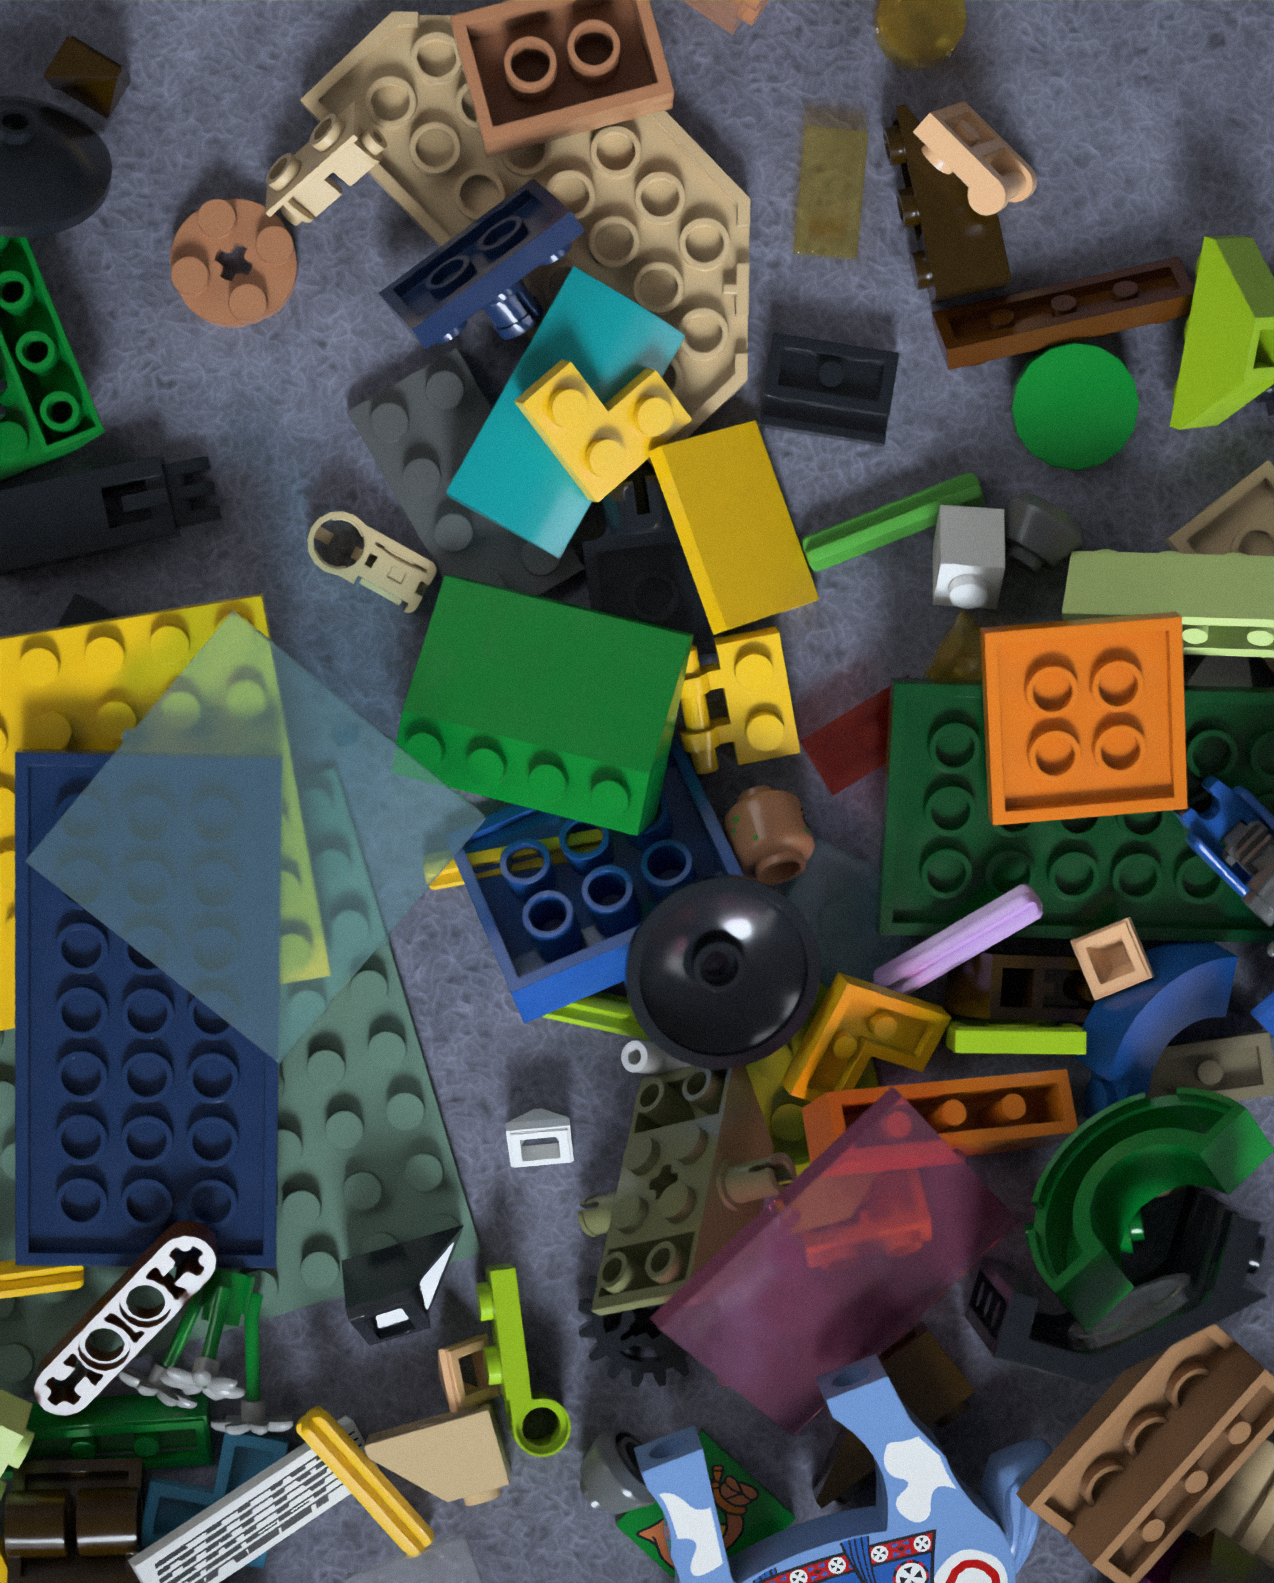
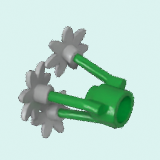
M215 1269L210 1279L189 1299L187 1308L162 1362H155L150 1375L148 1376L130 1366H127L126 1371L121 1370L119 1372V1377L124 1383L136 1388L142 1396H154L157 1394V1397L166 1406H179L187 1409L195 1408L198 1402L190 1398L189 1395L198 1394L201 1391L213 1400L241 1398L244 1396L245 1390L236 1387L237 1380L217 1377L220 1362L216 1361L224 1324L239 1327L241 1314H243L245 1324L246 1399L241 1400V1416L228 1415L225 1417L226 1420L211 1421V1427L214 1430L236 1436L250 1429L251 1432L258 1435H263L268 1431L283 1432L289 1430L294 1424L293 1415L269 1416L267 1414L266 1399L261 1398L259 1313L263 1295L253 1293L256 1279L254 1276ZM203 1307L201 1319L210 1322L202 1355L195 1358L192 1372L175 1368Z

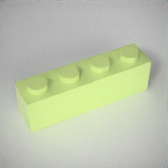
M1110 549L1071 551L1062 607L1063 621L1176 611L1182 616L1183 655L1274 658V556H1254L1237 552L1215 555L1182 554L1176 551H1163L1160 553L1117 552Z

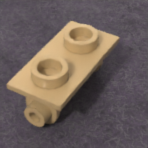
M352 102L338 116L334 113L326 116L315 127L306 145L294 155L291 153L284 154L273 164L266 176L265 214L271 217L281 208L282 214L291 224L299 225L302 221L311 223L342 195V187L329 177L331 173L334 172L351 187L383 159L382 151L387 147V142L376 128L369 127L364 131L359 127L360 104L358 102Z

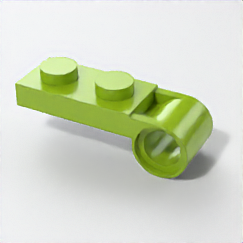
M510 1263L484 1266L486 1282L475 1283V1295L480 1322L488 1320L491 1322L493 1346L483 1347L488 1385L498 1384L499 1393L503 1396L508 1431L521 1449L536 1457L551 1456L559 1452L566 1445L570 1437L571 1422L569 1415L563 1406L549 1394L531 1391L516 1268ZM540 1407L552 1410L554 1425L548 1435L540 1439H529L524 1436L522 1430L523 1420L531 1410Z

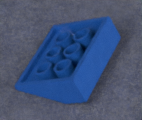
M678 735L672 737L656 819L638 836L516 804L444 834L524 1024L625 981V962L632 936L645 914L664 895L678 886L702 877L712 875L744 876L687 753L683 750ZM599 829L603 833L600 845L591 852L577 853L568 847V838L572 833ZM559 836V844L567 863L554 865L550 856L553 853H549L546 846L538 840ZM507 846L501 854L500 863L472 868L466 855L468 853ZM522 849H532L538 852V855L517 860L512 858L516 852ZM538 857L544 860L541 868L511 873L512 865ZM500 868L503 874L477 879L475 874Z

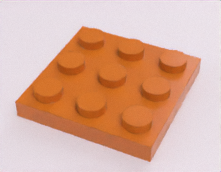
M1175 611L980 628L988 815L992 825L1188 809L1181 615Z

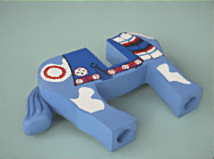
M877 1354L817 1376L816 1379L832 1417L852 1431L873 1455L876 1469L875 1505L837 1512L800 1523L773 1534L732 1557H727L704 1452L695 1424L634 1448L647 1490L656 1499L663 1511V1533L670 1557L674 1563V1583H1016V1574L1025 1563L1033 1547L1040 1525V1516L1031 1511L1016 1493L1053 1452L1051 1445L1045 1439L1033 1438L1017 1442L991 1453L983 1474L981 1484L982 1497H980L958 1477L948 1464L946 1456L933 1432L899 1398Z

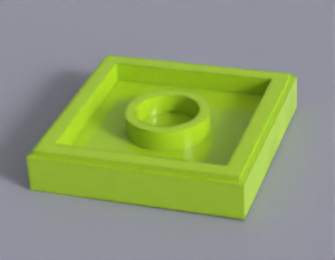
M951 1019L942 1035V1044L954 1053L1086 1055V1031L1082 1027L1068 1021Z

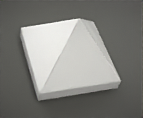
M540 1108L533 1109L505 1123L511 1167L560 1164L574 1161L569 1117ZM556 1137L559 1143L522 1146L526 1139Z

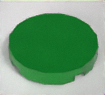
M1070 342L1047 347L1026 362L1013 383L1010 407L1014 432L1032 455L1052 467L1080 470L1101 465L1123 448L1135 429L1139 400L1135 381L1120 359L1096 344Z

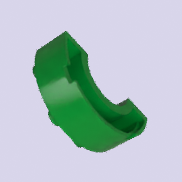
M1177 1087L1176 1095H1166L1150 1099L1146 1092H1142L1108 1106L1085 1121L1060 1145L1049 1160L1036 1185L1031 1201L1036 1207L1034 1230L1028 1231L1032 1257L1040 1275L1077 1323L1088 1333L1134 1288L1122 1269L1120 1247L1127 1225L1143 1205L1164 1191L1184 1185L1210 1186L1229 1196L1274 1152V1148L1246 1107L1225 1095L1213 1091L1191 1087Z

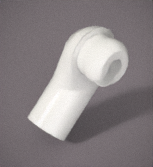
M631 1041L625 1045L621 1053L623 1066L632 1073L658 1075L693 1066L670 1056L651 1041Z

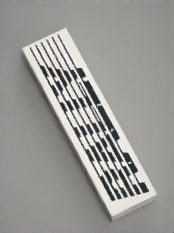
M345 1415L337 1422L366 1454L365 1441L354 1421ZM305 1442L128 1561L140 1583H220L350 1495L351 1492Z

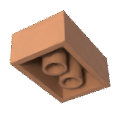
M508 0L450 16L453 36L487 158L673 108L674 89L650 0Z

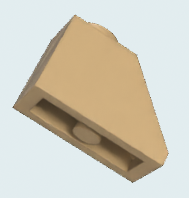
M491 1400L460 1412L451 1413L449 1411L369 1434L364 1445L367 1457L370 1460L446 1502L463 1498L466 1506L482 1504L501 1496L500 1487L510 1485L512 1472Z

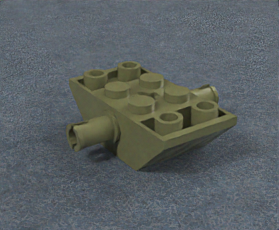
M693 1065L641 1079L635 1099V1108L627 1146L623 1155L617 1192L585 1197L579 1205L584 1209L594 1206L596 1208L580 1210L577 1215L582 1230L588 1236L597 1237L608 1233L591 1311L599 1316L697 1297L752 1264L764 1198L791 1194L796 1187L791 1182L779 1183L797 1180V1172L793 1161L787 1154L782 1152L773 1154L774 1145L745 1066L711 1069Z

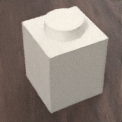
M940 505L933 541V605L957 606L963 609H997L1005 572L1004 509Z

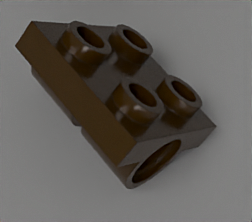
M143 1459L22 1461L18 1469L13 1467L12 1490L7 1492L4 1510V1541L8 1556L7 1583H140L128 1560L142 1551L145 1464Z

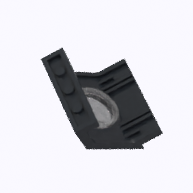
M1188 1185L1170 1249L1164 1262L1155 1270L1130 1281L1134 1288L1088 1333L1077 1323L1069 1311L1059 1315L1037 1312L1040 1299L1008 1263L986 1256L982 1257L965 1318L994 1358L1094 1386L1268 1297L1245 1279L1247 1273H1256L1263 1257L1265 1236L1258 1234L1261 1222L1214 1192Z

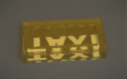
M805 126L793 255L856 261L868 131Z

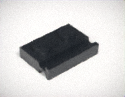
M773 332L758 427L883 447L886 441V430L899 353Z

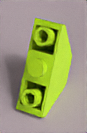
M1245 235L1204 236L1202 250L1195 266L1196 283L1190 316L1184 327L1185 344L1179 377L1172 393L1173 410L1169 427L1181 430L1218 426L1274 384V277L1253 237Z

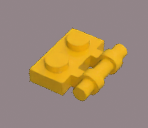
M777 626L714 638L717 663L700 666L697 647L691 645L680 698L685 726L680 730L683 750L691 754L696 774H708L719 769L715 748L724 743L733 742L738 765L801 753L780 633ZM723 688L728 716L710 720L705 694L710 690Z

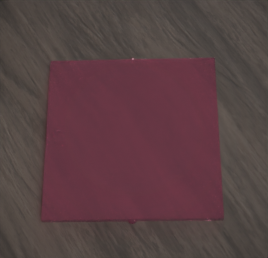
M892 1086L659 1308L650 1319L663 1333L716 1374L717 1381L721 1386H731L794 1437L827 1405L818 1385L817 1376L874 1354L879 1356L1014 1227L1019 1220L964 1162L966 1159L965 1153L958 1148L952 1150Z

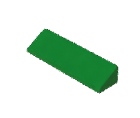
M203 1391L198 1394L189 1395L190 1398L198 1403L195 1408L187 1409L179 1406H166L160 1401L157 1394L154 1396L132 1394L95 1397L84 1409L67 1416L55 1415L44 1410L38 1402H30L33 1405L26 1429L34 1432L35 1435L23 1461H30L31 1457L71 1455L73 1457L71 1459L58 1460L142 1458L145 1469L214 1465L210 1398ZM198 1446V1449L158 1452L159 1449ZM135 1451L137 1453L94 1457L95 1453ZM7 1465L0 1480L12 1479V1466Z

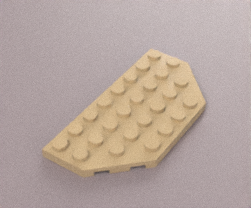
M392 11L300 99L303 107L320 122L329 114L334 113L338 116L354 101L360 104L359 127L364 131L369 127L376 128L387 142V147L382 151L383 159L367 173L439 247L532 178L535 179L572 211L585 232L572 241L571 249L561 259L549 265H539L522 278L529 292L537 298L544 310L541 318L533 319L536 324L523 334L531 342L573 266L634 301L685 335L682 344L662 379L692 420L665 444L690 438L748 380L751 199L666 111L487 158L453 36L450 20L452 15H419L418 12ZM649 457L646 460V462L654 469L651 458Z

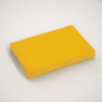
M756 420L665 444L648 452L713 635L819 600Z

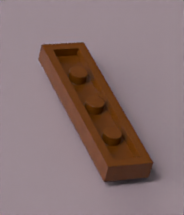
M1179 256L935 311L932 312L933 327L948 370L964 366H977L990 360L1025 352H1038L1047 347L1087 338L1104 337L1113 332L1148 324L1165 323L1175 318L1190 315L1195 288Z

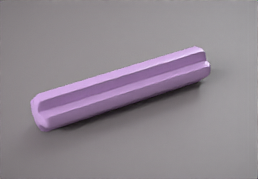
M1027 884L1015 887L877 968L873 973V984L909 995L1041 918L1043 912L1039 896Z

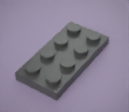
M457 348L347 411L443 579L446 574H452L541 596L585 570L570 542L559 560L447 496L446 491L492 411L489 402Z

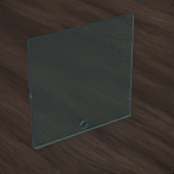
M233 610L136 728H128L122 733L123 743L25 862L280 1064L377 947L382 948L389 943L390 937L388 934L484 822L486 816Z

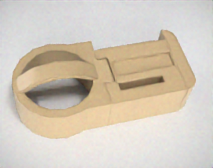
M344 511L330 512L318 518L310 528L307 537L308 554L313 563L322 571L337 575L354 584L359 576L361 577L360 585L397 605H400L402 601L406 602L407 605L403 611L406 613H412L418 608L423 594L437 572L436 565L432 561L365 525L355 515ZM330 519L332 521L343 520L351 523L358 529L361 537H363V550L357 546L355 547L350 558L356 560V562L347 568L346 566L328 564L320 557L318 551L314 550V538L328 545L334 536L333 533L321 527L324 522Z

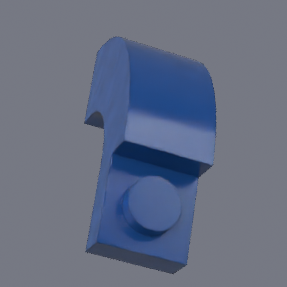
M1168 941L1145 952L1155 977L1096 1000L1082 1026L1083 1030L1086 1031V1055L1074 1054L1073 1056L1092 1069L1090 1082L1085 1090L1084 1117L1090 1119L1101 1110L1127 1097L1146 1092L1148 1095L1156 1062L1174 1036L1199 1020L1212 1017H1226L1238 959L1237 955L1214 942Z

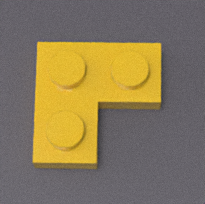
M561 359L514 400L515 404L586 498L596 503L600 502L650 457L649 451L664 445L692 420L659 373L650 368H645L603 405L572 362Z
M838 972L792 1059L781 1084L790 1095L812 1102L826 1092L854 1089L871 1056L923 1072L952 1017L939 1005Z

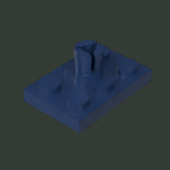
M532 178L380 291L379 294L392 313L425 349H428L435 343L442 344L456 337L466 327L467 319L480 309H484L493 322L494 329L502 339H513L531 329L536 324L533 319L541 318L544 311L537 298L529 292L522 278L539 265H549L561 259L571 249L572 241L585 231L572 211Z

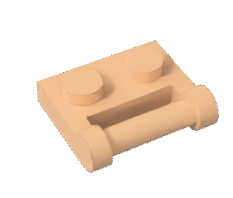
M965 101L930 112L913 131L924 143L921 150L928 161L945 174H951L953 171L969 187L967 195L969 204L979 214H995L1005 208L1008 202H1019L1027 199L1036 189L1037 177L1032 167Z

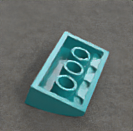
M573 266L446 491L447 496L560 560L593 501L586 498L515 404L514 400L563 359L572 362L604 405L645 368L654 369L663 377L682 344L685 335L634 301Z

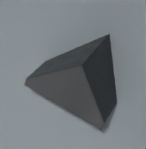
M464 1225L341 1260L345 1308L348 1320L370 1346L431 1328L427 1314L436 1298Z

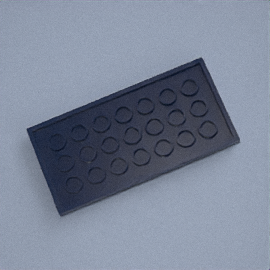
M18 749L15 752V1265L132 1266L167 1228L174 1223L190 1220L198 1221L208 1226L216 1235L218 1251L215 1267L276 1268L283 754ZM193 1246L185 1252L177 1248L173 1267H178L189 1256L199 1260L200 1249Z

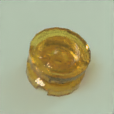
M880 0L874 22L878 46L886 58L901 68L914 71L935 68L949 59L963 36L967 19L964 0Z
M959 609L954 617V620H956L954 626H948L934 653L935 655L930 667H927L923 678L982 680L980 628L982 626L975 623V615Z

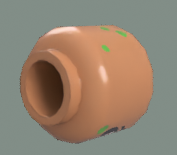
M762 785L744 791L738 796L737 803L726 813L723 821L726 839L743 875L758 879V881L768 885L781 884L800 875L805 870L806 861L811 857L815 848V841L800 800L797 796L784 790H773L770 786Z

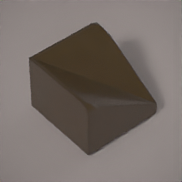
M73 35L71 38L69 36L66 37L44 74V78L53 89H59L105 118L111 115L130 84V77L122 65Z

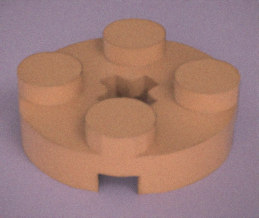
M213 199L204 203L198 211L191 214L183 222L175 235L170 251L171 280L187 307L208 323L224 328H239L257 324L265 318L268 319L278 313L291 297L298 278L299 265L295 242L281 219L275 213L269 217L265 214L264 206L245 199ZM236 246L246 249L244 259L252 265L251 271L248 275L237 273L232 281L226 280L222 277L224 267L217 262V259L222 251L231 254Z

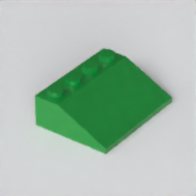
M446 574L402 710L391 772L638 836L656 819L694 634Z

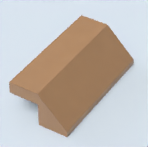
M1215 1323L1125 1369L1017 1491L1016 1495L1031 1511L1064 1534L1093 1567L1115 1583H1139L1274 1430V1374Z

